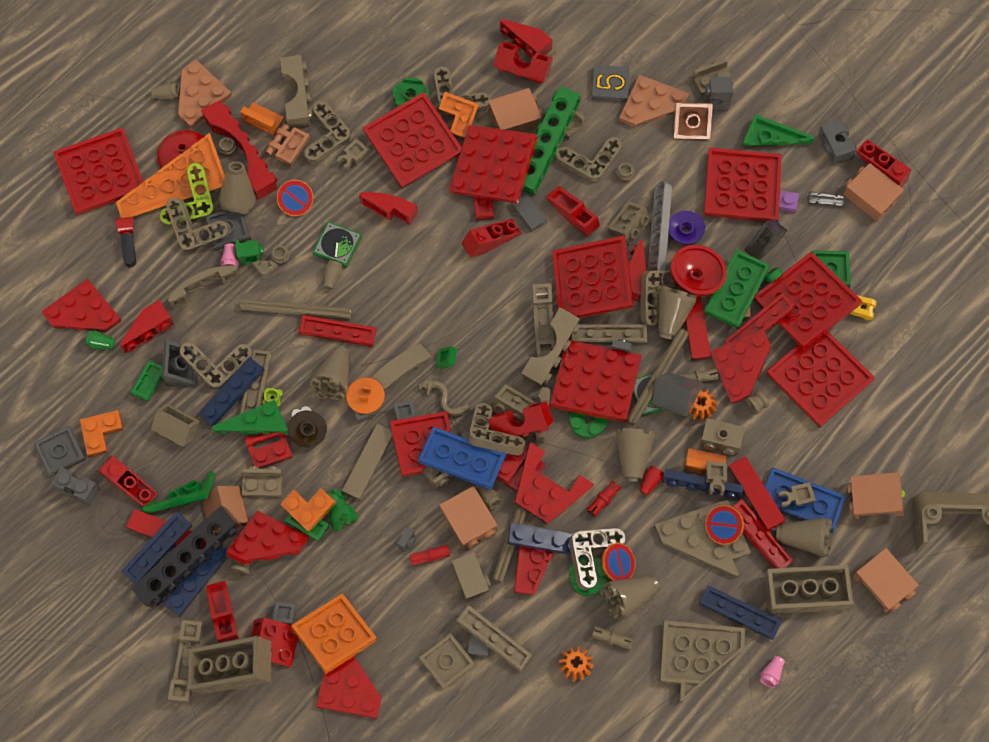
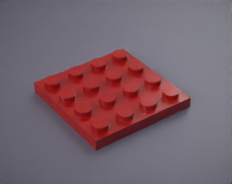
M424 92L363 127V132L401 189L459 156L462 149Z
M469 125L449 192L451 194L518 204L538 136L532 133Z
M123 127L53 152L76 216L114 203L143 183Z
M709 148L704 216L778 223L782 154Z
M624 235L552 251L558 309L562 308L578 318L634 307L627 243Z
M812 252L790 267L779 278L768 284L754 297V301L763 309L781 293L785 294L795 306V309L777 324L803 350L862 304V300Z
M828 331L804 350L799 345L795 346L766 372V375L819 428L875 380V377Z
M569 340L571 344L566 352L564 351L550 408L626 423L642 355Z

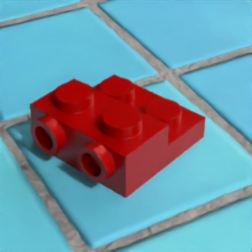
M524 448L521 455L506 453L505 460L496 478L515 492H517L521 478L523 463L527 454L526 448ZM540 460L535 470L542 473L546 464Z

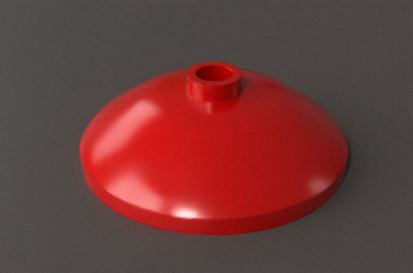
M179 130L169 134L158 147L157 160L160 168H163L193 144L204 138V136L192 130Z
M685 246L675 253L671 261L670 271L673 280L682 290L696 296L711 295L717 292L726 280L727 270L723 259L714 250L706 246Z

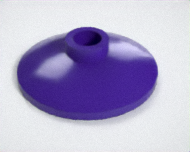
M680 211L670 218L668 232L677 243L691 245L701 240L705 232V224L703 219L695 212Z

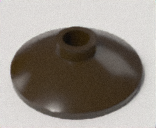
M304 410L296 413L290 419L288 433L291 440L297 445L306 448L315 447L324 440L327 433V425L320 414ZM309 429L310 433L305 434L303 430Z

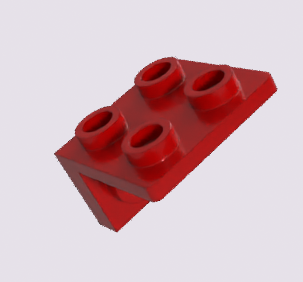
M264 617L255 619L250 637L258 636L271 641V663L292 667L298 636L292 630V626Z

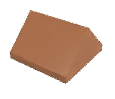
M676 102L673 114L674 138L710 139L713 103Z
M216 486L210 490L208 498L202 501L206 519L218 507L223 506L232 513L241 525H246L249 522L239 486ZM220 526L216 527L215 533L221 532Z

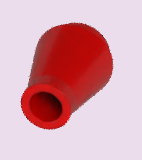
M650 465L649 469L646 468L639 491L649 496L663 479L664 472Z

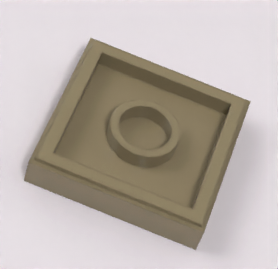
M451 633L418 657L443 691L476 666Z

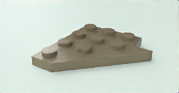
M728 499L655 524L654 527L662 545L735 578L739 576L734 560L751 554L743 533L734 543L722 545L714 542L706 531L705 521L708 513L719 505L731 506Z
M664 620L660 683L680 684L679 702H683L744 649L745 628Z

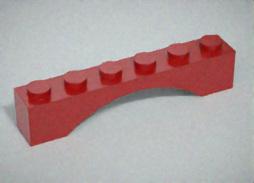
M218 100L202 109L203 118L211 131L233 139L244 152L248 160L247 174L257 199L259 200L277 190L276 176L273 172L269 173L266 161L263 158H259V152L255 145H250L247 133L245 131L242 132L238 120L231 117L232 113L227 104L223 105L221 100Z

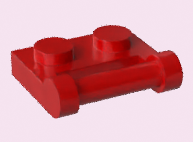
M270 432V434H259L251 438L250 436L244 438L253 465L259 469L293 458L285 434L282 432ZM277 436L280 438L277 442L254 449V444Z

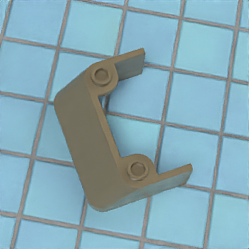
M920 492L913 500L916 551H921L928 543L927 524L938 523L942 518V513L980 514L983 522L989 525L988 494Z

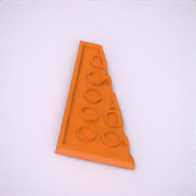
M210 133L118 200L116 205L121 218L135 217L165 207L171 198H180L182 200L192 198L193 194L187 169L193 163H198L204 168L209 191L221 188L225 175ZM193 167L194 170L191 171V174H194L196 180H193V184L198 181H204V178L199 179L198 173L201 172V169ZM197 185L195 188V192L198 195L204 194L206 191L204 185Z

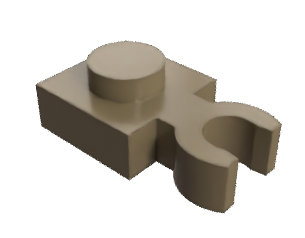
M356 138L343 150L345 155L338 157L337 164L340 165L342 162H347L344 165V170L346 171L350 169L353 161L358 164L369 154V148Z
M707 461L706 482L711 483L709 487L710 495L713 494L714 488L720 490V495L723 496L725 491L724 484L727 482V463Z
M810 482L791 486L790 493L788 491H781L778 494V498H787L786 502L781 503V507H788L791 502H794L795 507L815 503L816 501Z

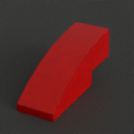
M558 186L546 196L550 204L586 237L600 226L598 216L586 209L581 200L561 186Z
M361 192L359 194L362 205L389 221L396 216L410 225L418 215L417 205L397 196L377 192Z
M226 581L206 585L218 643L239 640Z

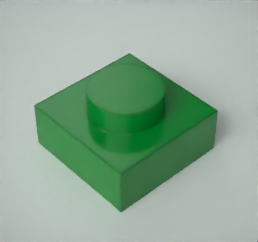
M453 346L439 349L435 366L439 369L454 367L457 349Z

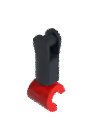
M133 216L115 219L117 230L121 235L123 260L126 266L130 268L136 265Z

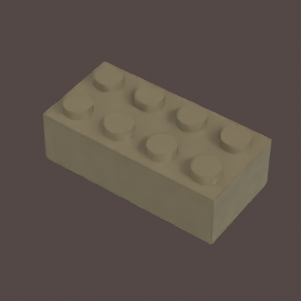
M848 565L767 569L764 574L768 614L849 610L853 606Z
M254 636L189 649L188 690L203 695L271 682V641Z

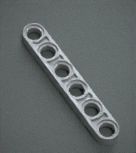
M660 181L654 190L648 271L665 270L672 186L664 181ZM649 277V280L657 281V277Z

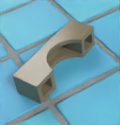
M301 55L280 57L283 82L293 85L298 90L296 96L285 104L289 129L293 127L310 126V119H313L312 108H308V103H311L310 92L306 93V88H309L308 77H304V73L307 72L306 61L302 62Z
M559 308L550 323V328L556 337L554 349L546 356L531 357L521 376L542 387L543 383L547 385L552 376L550 374L553 367L557 368L562 359L559 355L562 350L566 352L571 344V341H569L572 334L576 335L581 326L578 324L580 318Z

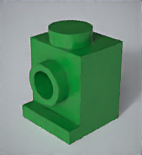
M235 240L239 265L251 264L257 260L262 261L261 255H264L263 244H259L258 241L247 240L244 243Z

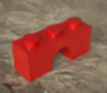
M504 41L498 46L493 67L503 72L514 73L517 77L529 78L535 83H544L546 81L553 61L552 57L536 52L531 62L525 63L519 58V46Z
M547 400L528 405L524 408V422L518 421L512 410L494 414L488 419L492 431L514 436L520 435L521 438L530 435L531 432L536 430L538 433L549 430L548 427L554 421Z

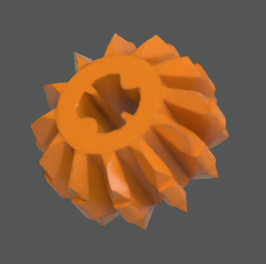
M702 389L700 390L688 414H693V420L698 416L703 421L704 416L711 418V413L716 412L715 406L717 401L713 400L715 395H708V389L705 392H702Z
M577 646L576 652L573 651L572 647H569V654L563 652L562 656L564 659H559V664L564 665L560 668V672L567 671L564 677L567 679L572 675L573 682L576 681V676L583 681V674L586 676L591 674L588 669H593L594 665L588 662L592 661L593 657H585L588 653L586 649L580 653V646ZM574 660H578V664L581 663L582 665H578V668L573 667L574 664L571 665V663H574Z

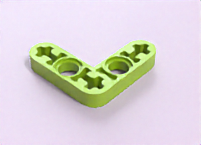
M193 163L188 167L187 173L194 201L185 203L186 207L192 209L191 220L211 215L214 210L204 168L198 163ZM193 167L201 169L198 175L199 179L204 178V181H198L193 184V180H196L195 175L191 174V171L194 170ZM197 185L205 186L206 191L203 195H198L195 192ZM202 203L210 205V208L207 209V213H204L203 210L197 211L199 215L195 216V209L193 205L197 204L196 208L202 207ZM179 205L172 206V207H173V209H177V207H179ZM165 208L160 213V219L164 224L172 225L171 221L164 219L167 208ZM180 219L178 223L185 222V220Z

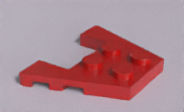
M530 442L527 447V454L524 459L514 503L548 524L589 491L594 484L578 475L569 491L565 490L535 470L545 451Z

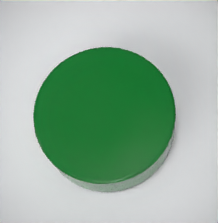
M775 267L767 272L764 279L767 283H771L779 278L783 272L779 267Z

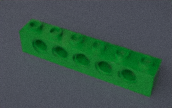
M562 86L559 87L558 91L554 92L552 96L553 102L550 107L546 108L545 118L542 123L538 124L536 129L538 140L529 166V170L533 169L535 172L530 175L527 174L523 186V191L535 196L582 101L580 93ZM560 106L566 107L562 111L557 110ZM552 122H558L556 126H550ZM544 138H550L549 142H542ZM538 153L543 154L541 158H534Z

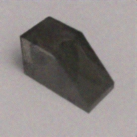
M775 219L769 220L764 223L745 248V251L750 256L761 260L779 243L788 230Z

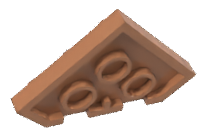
M196 59L182 69L178 111L179 118L191 129L204 119L201 112L202 109L218 100L224 103L232 96L231 92Z
M639 75L619 117V121L636 128L645 122L662 119L666 115L674 113L676 102H687L689 93Z

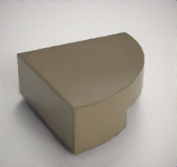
M257 260L252 263V266L263 279L279 268L273 261Z

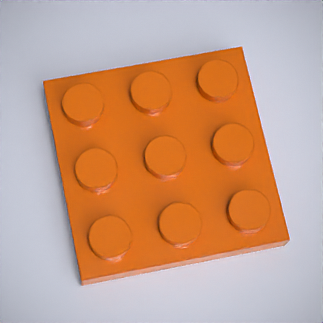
M343 593L291 625L292 630L325 674L377 641V637Z

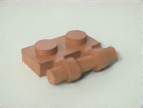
M284 123L276 131L274 139L268 143L265 153L271 156L273 152L277 151L276 159L292 166L309 141L310 135L293 127L291 132H288L290 127ZM285 139L283 144L280 145L279 143L281 142V140Z

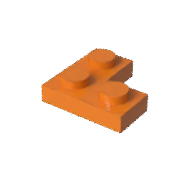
M444 92L438 110L455 116L450 131L454 135L465 138L468 126L472 125L479 104Z
M119 410L80 419L87 456L93 457L108 453L104 435L123 430Z
M320 488L309 502L296 490H293L280 505L310 532L336 504V501Z

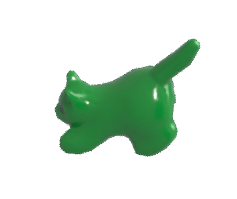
M336 489L327 491L336 501V504L328 511L332 529L341 531L343 525H350L351 522H356L359 516L352 506L346 504L342 491Z

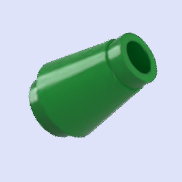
M94 330L88 332L85 345L90 346L91 349L113 350L116 339Z

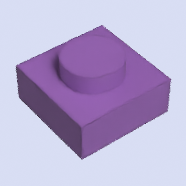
M781 190L779 210L795 213L799 193Z

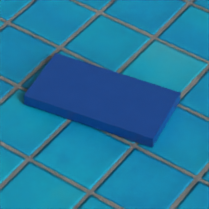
M433 427L418 459V463L492 490L505 460L506 453L473 446L469 443L468 439Z
M772 467L765 488L780 512L801 521L823 517L831 519L832 530L830 532L833 533L846 496L810 482L816 499L815 503L795 507L794 502H791L788 507H781V503L786 502L787 498H778L779 492L788 491L790 493L791 486L808 483L809 481Z

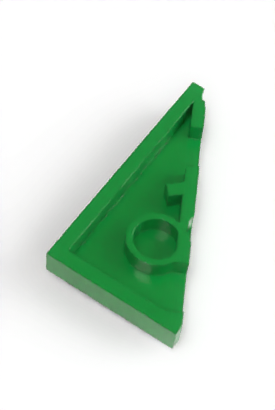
M755 114L742 146L812 144L815 136Z
M275 400L211 426L214 433L218 432L220 434H228V432H240V434L282 432L283 434H289Z
M208 472L207 478L200 482L194 479L186 485L172 490L168 493L169 498L157 502L155 499L142 507L144 513L149 514L179 505L185 506L190 502L205 500L208 498L216 478L214 472Z

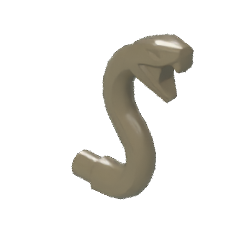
M424 380L418 384L420 390L422 388L427 390V395H429L432 388L440 390V407L443 412L447 411L448 416L458 417L470 410L468 403L459 405L456 408L448 407L449 392L446 385L442 382Z

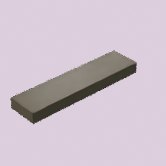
M580 324L581 326L576 335H571L572 341L586 344H612L613 339H623L632 344H647V325Z
M252 350L251 358L261 365L265 371L243 394L240 414L262 405L272 358L271 351Z
M376 424L342 493L359 501L361 500L393 438L390 429Z
M467 605L455 621L519 672L532 656L531 653L469 605Z

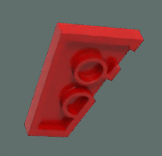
M519 546L513 593L533 596L554 552Z

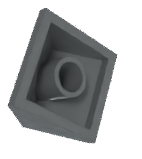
M170 340L164 341L162 378L166 386H196L197 373L179 354L182 344ZM184 347V355H191L193 359L190 361L193 363L198 357V353L194 356L191 353L193 350L191 347Z
M667 372L655 380L652 405L687 417L703 386V382Z

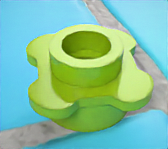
M266 388L262 404L275 400L279 407L283 392L280 389Z

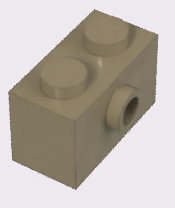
M165 404L156 411L151 430L157 432L162 437L172 440L175 444L185 447L194 440L200 421L169 404Z
M707 418L700 446H704L705 449L711 451L715 449L720 450L727 455H738L745 427Z
M475 552L451 561L465 600L489 590L488 586L491 584L487 574L483 575L480 567H483V563L479 555L476 556Z

